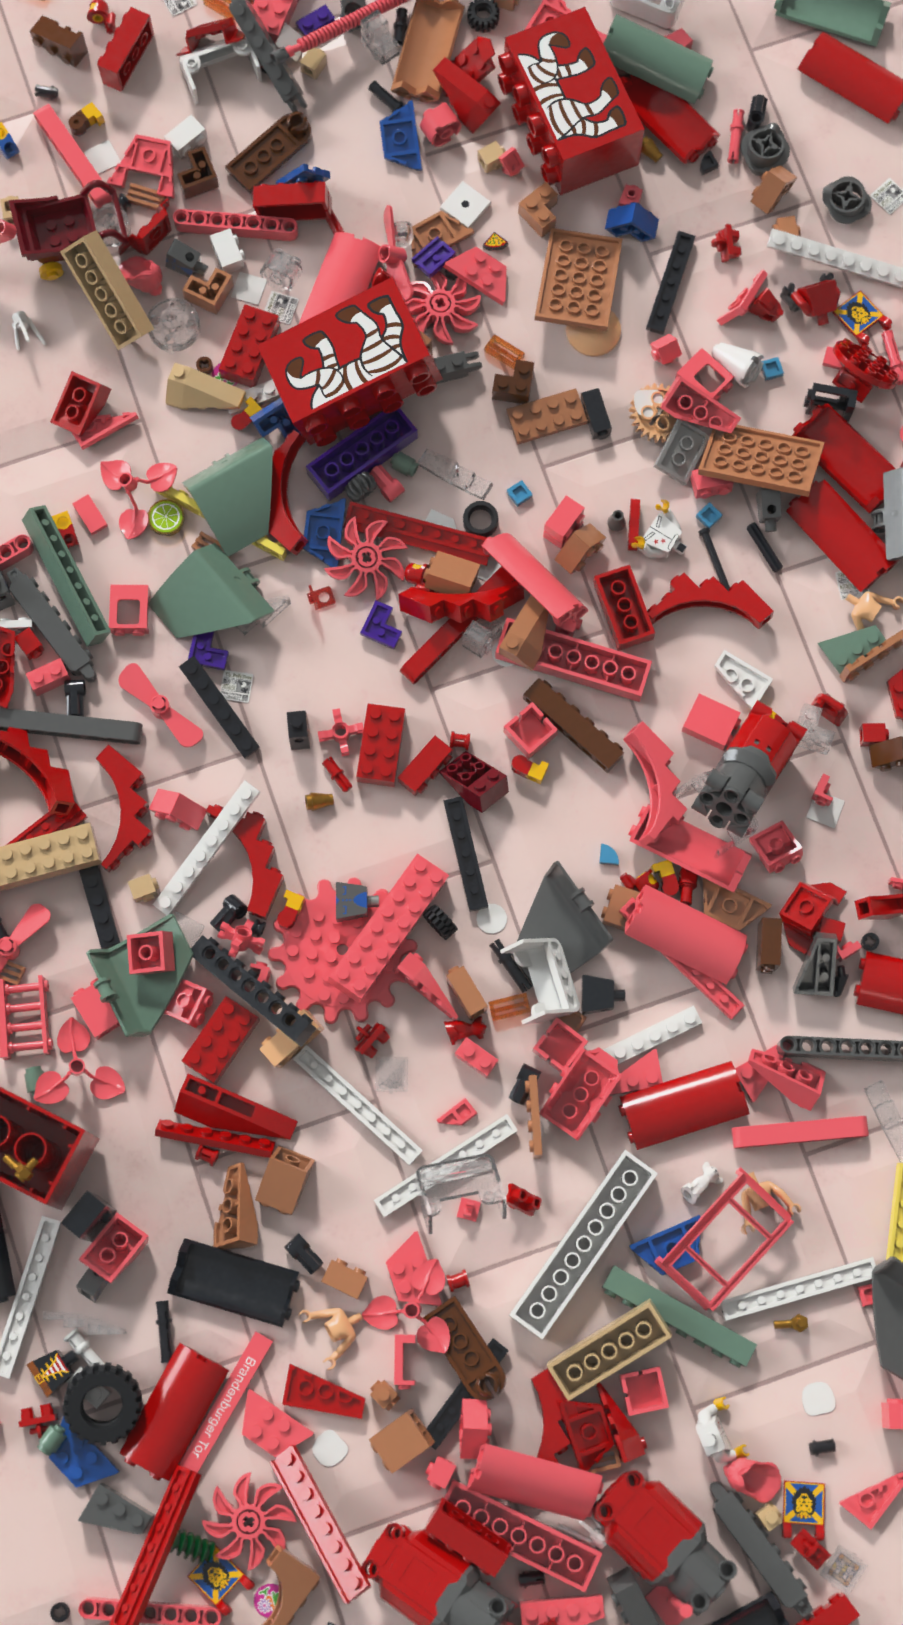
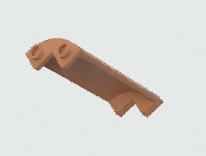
M439 0L415 1L390 91L409 100L412 97L420 98V102H434L440 99L442 87L433 69L444 57L448 60L451 59L465 8L458 0H444L442 2Z

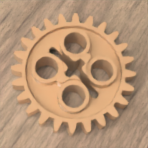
M653 383L651 388L649 385H646L644 389H640L658 390L651 395L653 405L644 406L641 409V415L636 411L634 400L630 402L632 407H630L629 411L633 414L629 418L635 420L631 425L638 426L636 432L641 430V437L648 435L647 441L653 437L655 443L659 439L664 443L677 420L662 410L653 425L649 424L658 412L656 407L660 408L661 403L654 402V394H661L664 399L670 385L665 389L663 383L658 388L656 383ZM644 408H651L653 416L645 417L643 414ZM658 422L664 425V429L658 426Z

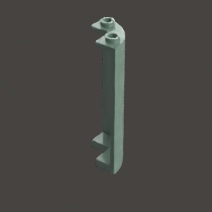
M776 0L774 9H777L776 16L877 47L891 2L885 0Z
M616 14L603 43L615 67L695 104L697 99H701L705 91L702 89L707 77L710 78L714 69L711 66L712 59Z

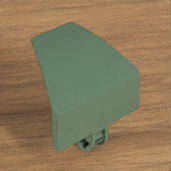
M263 437L231 455L225 454L224 458L217 462L213 461L212 466L182 482L186 490L192 495L227 556H231L266 536L269 531L273 447Z
M216 543L193 551L164 582L148 604L176 638L249 624L274 612V609L255 589L259 585L260 580L250 573L251 570L248 567L239 570Z
M174 914L163 917L137 934L156 931L172 932L175 971L145 975L129 974L127 939L109 949H91L86 952L98 977V980L93 984L94 988L98 989L102 1003H110L126 1037H143L152 1033L172 1000L194 955Z

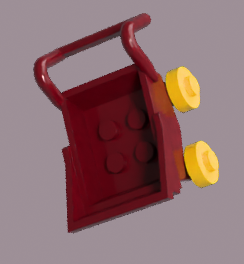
M93 180L86 184L79 195L59 200L58 196L8 200L13 222L17 229L16 234L21 255L26 257L28 261L38 260L43 264L39 267L41 279L55 280L61 277L64 273L61 263L56 261H65L60 251L96 230L88 198L89 192L94 188L100 187L112 195L121 231L119 233L114 229L103 230L99 233L102 240L106 237H114L121 243L128 244L129 239L117 192L109 184L102 180Z

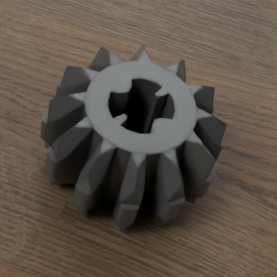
M362 472L348 482L345 486V491L353 502H359L376 489L377 483L369 472Z

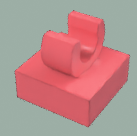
M462 1197L457 1217L476 1222L481 1202Z

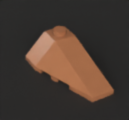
M530 595L499 647L500 655L533 671L542 654L549 614L532 595Z
M240 1162L228 1167L223 1187L225 1197L223 1204H219L218 1210L221 1211L219 1223L215 1222L213 1247L220 1249H245L258 1245L257 1218L245 1165Z

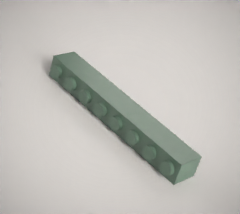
M46 505L29 508L22 522L86 646L103 643L111 630Z
M615 1265L602 1288L606 1289L605 1294L614 1299L616 1296L622 1298V1303L630 1308H633V1306L637 1307L651 1298L667 1326L669 1327L670 1325L677 1329L675 1333L684 1338L687 1335L694 1338L693 1343L702 1348L705 1345L712 1348L711 1353L720 1358L723 1355L730 1359L729 1363L738 1368L741 1365L747 1366L757 1347V1344Z

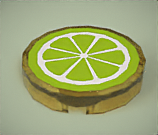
M165 499L155 502L148 512L150 528L158 535L172 536L183 528L185 521L184 511L173 500Z

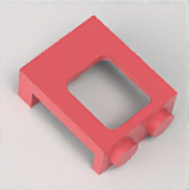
M703 348L676 374V377H683L716 401L720 400V395L723 392L727 393L733 387L734 376ZM706 365L713 368L725 380L712 393L694 378Z
M110 585L109 628L111 633H114L116 636H124L125 634L143 636L144 634H149L148 604L151 591L148 585ZM120 600L140 601L138 624L117 623L118 602Z
M395 1335L394 1385H398V1389H411V1385H415V1380H403L404 1343H416V1335Z

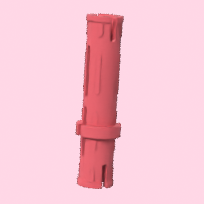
M738 109L733 110L727 159L731 164H733V159L735 160L734 164L739 162L741 135L744 131L743 118L745 111L739 109V116L737 113Z
M887 330L881 336L889 358V368L899 374L897 385L903 384V361H901L893 331Z

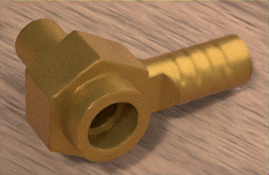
M9 1154L3 1157V1161L11 1169L17 1171L14 1175L23 1183L25 1180L30 1181L34 1176L32 1170L39 1163L34 1157L26 1165L20 1162L17 1163Z
M797 1314L791 1320L774 1321V1329L792 1328L802 1332L808 1328V1319Z

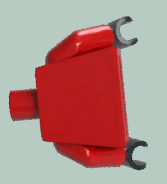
M823 273L820 277V282L797 288V291H794L795 285L793 283H789V289L786 286L782 289V293L785 296H790L806 316H817L818 325L829 323L827 313L837 310L841 294L836 285V280H832L834 278L833 273H828L827 276Z

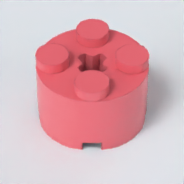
M445 102L433 110L431 108L427 109L423 113L424 118L419 125L430 143L436 147L451 141L450 137L454 133L457 135L462 127L457 116Z

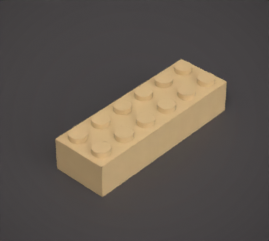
M97 230L83 236L60 251L118 350L154 330L153 325Z
M90 823L1 846L0 891L100 865L102 861L93 826Z
M650 1298L548 1361L547 1368L569 1401L670 1339L672 1332Z

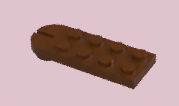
M293 112L282 116L225 166V170L251 193L253 186H259L309 142L311 126L307 117H304L302 112Z
M453 1296L423 1318L428 1322L432 1317H439L447 1323L450 1331V1344L444 1355L474 1398L487 1401L492 1400L495 1397L485 1382L488 1380L495 1393L499 1395L505 1388L506 1374L456 1296Z

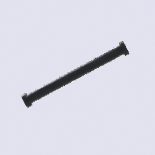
M703 528L699 531V535L703 537L720 583L729 591L730 586L709 535L710 530L709 528Z

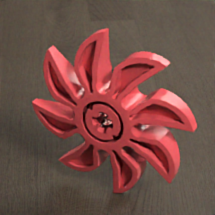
M438 271L431 277L435 291H432L426 282H411L414 291L413 295L419 298H412L407 301L412 315L420 314L416 317L415 321L421 332L425 334L429 325L435 323L433 335L436 340L445 345H453L445 324H450V327L456 333H468L477 328V323L461 317L473 314L478 309L481 295L461 300L466 294L467 283L457 277L451 290L446 291L448 280L443 273Z
M356 516L351 518L345 527L344 539L353 547V550H349L328 536L327 545L331 555L337 560L348 559L350 564L324 568L325 572L336 580H346L353 571L358 573L355 582L344 596L354 597L361 594L367 587V574L372 576L376 600H379L385 594L388 586L387 577L379 571V567L390 571L401 581L404 580V569L400 561L395 557L384 558L381 553L408 549L406 544L395 537H386L379 546L374 544L376 536L388 521L378 520L369 524L364 531L365 542L362 543L357 532ZM367 554L369 556L368 560L370 562L367 561L365 563L362 561V555L365 556Z
M251 1472L241 1476L234 1486L233 1495L240 1504L239 1508H235L227 1500L218 1486L214 1490L213 1504L218 1514L230 1516L232 1518L231 1523L202 1520L205 1530L213 1537L224 1538L232 1531L237 1534V1537L228 1546L214 1555L217 1558L229 1560L237 1557L243 1551L244 1540H250V1557L247 1571L257 1567L264 1558L266 1548L259 1539L260 1534H264L274 1547L279 1544L284 1549L286 1548V1539L283 1531L278 1527L268 1526V1519L297 1522L292 1510L285 1505L275 1504L267 1511L262 1509V1504L283 1488L280 1484H264L257 1489L255 1502L250 1503L248 1501ZM246 1516L248 1518H250L251 1516L254 1518V1521L252 1522L254 1523L253 1526L251 1524L246 1525L244 1523L246 1521Z

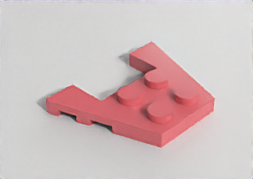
M136 134L125 151V156L121 163H118L115 167L116 171L107 180V184L124 188L129 170L159 176L161 179L157 194L174 199L172 143L167 140Z

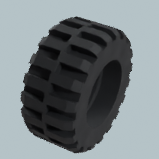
M99 1362L93 1363L91 1367L86 1366L82 1368V1371L80 1373L77 1372L73 1376V1380L69 1382L63 1403L64 1419L69 1424L70 1431L78 1434L77 1438L80 1440L86 1439L88 1444L94 1445L95 1442L100 1443V1446H106L107 1442L114 1444L121 1437L123 1439L127 1437L129 1431H133L136 1427V1423L141 1415L142 1393L139 1389V1383L136 1379H133L132 1373L128 1370H123L122 1366L118 1364L113 1366L111 1362H105L104 1365H100ZM108 1386L120 1394L122 1408L115 1418L108 1421H97L86 1414L83 1401L87 1392L92 1388Z

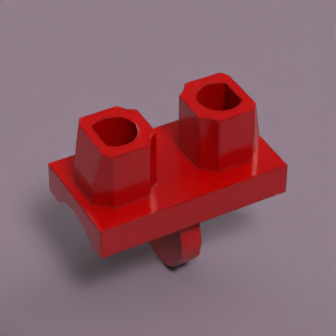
M726 224L725 228L715 234L716 238L711 241V246L717 248V252L721 253V262L725 263L729 259H735L741 255V247L733 245V242L736 243L739 240V231L733 230L731 224Z
M378 1022L373 1027L369 1024L364 1028L358 1026L356 1030L359 1034L355 1039L359 1041V1044L354 1049L358 1053L372 1059L378 1050L371 1044L376 1039L381 1044H385L390 1036L384 1030L385 1027Z
M511 1183L508 1185V1194L504 1203L508 1204L510 1208L517 1209L528 1216H534L535 1210L540 1209L542 1199Z
M52 1403L40 1405L42 1417L37 1418L34 1417L33 1407L21 1409V1421H18L19 1428L36 1424V1428L29 1429L30 1435L37 1434L40 1439L50 1426H43L42 1423L59 1420L58 1414L54 1412Z
M804 1528L790 1542L817 1571L831 1556Z

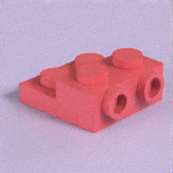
M783 820L749 838L751 845L760 856V861L769 873H779L785 868V865L789 863L796 864L803 856L801 845Z
M182 979L163 1014L197 1028L198 1025L204 1022V1012L207 1007L212 1005L214 993Z

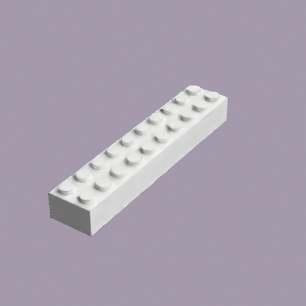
M625 1150L509 1316L542 1340L658 1173Z

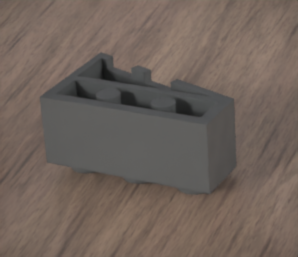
M816 932L793 985L794 994L833 996L838 942L836 933Z
M100 1483L78 1521L141 1535L145 1532L155 1514L106 1484Z
M628 1566L606 1578L614 1593L611 1597L616 1607L620 1605L623 1610L620 1612V1615L625 1624L659 1625Z

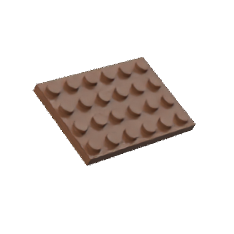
M551 228L534 320L607 331L622 239Z
M736 425L731 434L712 429L698 469V475L809 497L825 442Z

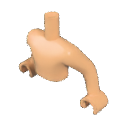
M869 591L865 592L860 599L850 593L845 599L855 605L851 617L857 630L865 628L862 619H866L869 622L874 620L882 607L878 603L891 605L895 610L901 608L896 604V601L903 603V598L900 596L890 599Z
M749 1173V1175L758 1183L755 1173ZM771 1181L758 1183L768 1194L771 1195L772 1192L777 1195L787 1206V1212L790 1215H793V1206L796 1207L798 1213L801 1212V1206L796 1203L794 1204L780 1187ZM750 1187L742 1191V1207L750 1215V1204L754 1211L769 1206ZM744 1218L745 1224L741 1226V1232L747 1235L746 1226L748 1225L752 1232L755 1231V1227Z
M341 1308L311 1313L308 1310H302L298 1316L301 1314H306L307 1320L302 1323H307L312 1319L332 1317V1319L324 1324L328 1335L333 1342L345 1339L330 1357L323 1360L322 1363L325 1361L331 1362V1367L327 1369L329 1371L335 1367V1361L348 1349L356 1338L352 1325L363 1320L362 1315L357 1313L348 1318Z

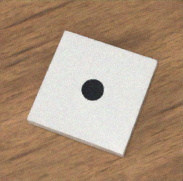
M462 181L440 206V210L448 214L449 217L460 221V224L471 228L491 205V201Z

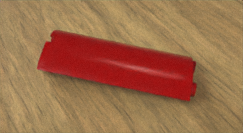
M822 32L817 37L812 48L807 51L797 68L800 72L887 124L892 120L896 121L901 112L899 108L903 104V79L825 32Z
M632 74L629 77L620 78L641 122L683 164L696 162L701 154L708 148L712 149L717 144L720 134L686 100Z
M828 403L822 406L818 405L812 411L813 416L808 421L800 422L794 427L792 436L825 442L819 466L870 514L883 504L884 501L883 473L896 468Z
M825 479L820 482L817 480L813 482L809 497L801 495L798 498L796 496L789 502L790 507L786 512L860 592L869 589L880 576L888 573L900 561H888L886 559V544Z
M866 951L865 957L861 958L859 962L861 980L859 985L856 984L853 996H856V1004L903 1015V959Z
M732 1061L620 1096L621 1105H618L621 1116H625L628 1122L630 1132H627L630 1143H634L636 1149L639 1150L750 1114L744 1091L741 1089L740 1080Z
M179 1343L144 1406L136 1427L133 1431L131 1430L119 1452L126 1457L124 1461L135 1467L137 1464L150 1472L149 1476L158 1481L161 1478L169 1481L229 1370L201 1355L194 1349Z

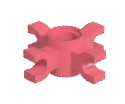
M340 708L333 709L335 724L331 730L318 731L319 742L334 739L340 744L342 757L349 755L347 740L350 735L363 734V724L361 722L348 726L342 722ZM344 729L346 733L343 736H338L336 731Z
M247 919L244 925H239L235 929L228 923L222 922L219 928L222 930H220L217 937L231 940L229 956L235 958L239 951H246L247 948H250L256 954H261L263 948L258 945L263 946L266 940L251 936L254 921Z

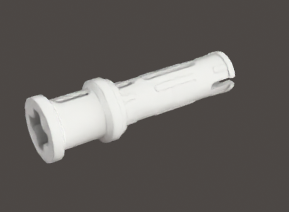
M77 1327L63 1339L73 1347L74 1353L78 1356L80 1355L90 1367L93 1366V1363L105 1364L92 1350L90 1342L81 1336Z

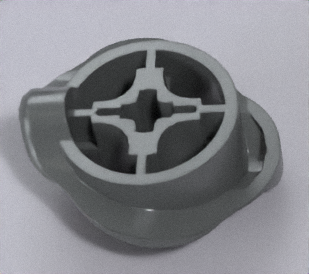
M770 123L747 133L741 143V152L752 173L759 176L764 174L765 171L771 170V168L779 165L783 166L789 158L790 146L779 125Z
M845 176L823 188V202L837 222L850 224L871 212V198L858 179Z

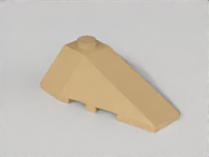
M174 363L167 379L165 403L182 410L212 407L217 409H239L246 391L191 367Z

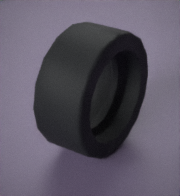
M485 501L471 503L463 514V525L466 532L483 537L491 536L498 526V512L495 507ZM477 510L487 511L492 518V522L486 529H476L470 523L471 514Z

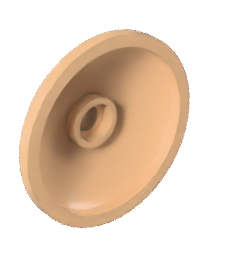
M610 311L607 331L567 325L566 335L571 346L579 353L586 356H601L610 352L619 342L621 325L615 313Z

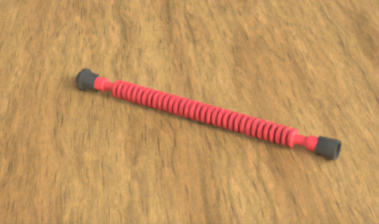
M377 0L297 39V44L293 46L281 47L270 52V59L275 66H278L294 56L296 52L301 51L304 53L410 0Z

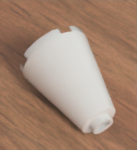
M722 342L716 344L711 352L713 354L712 357L734 376V380L744 388L750 386L748 383L751 380L753 382L756 380L764 364L761 362V358L764 359L762 354Z

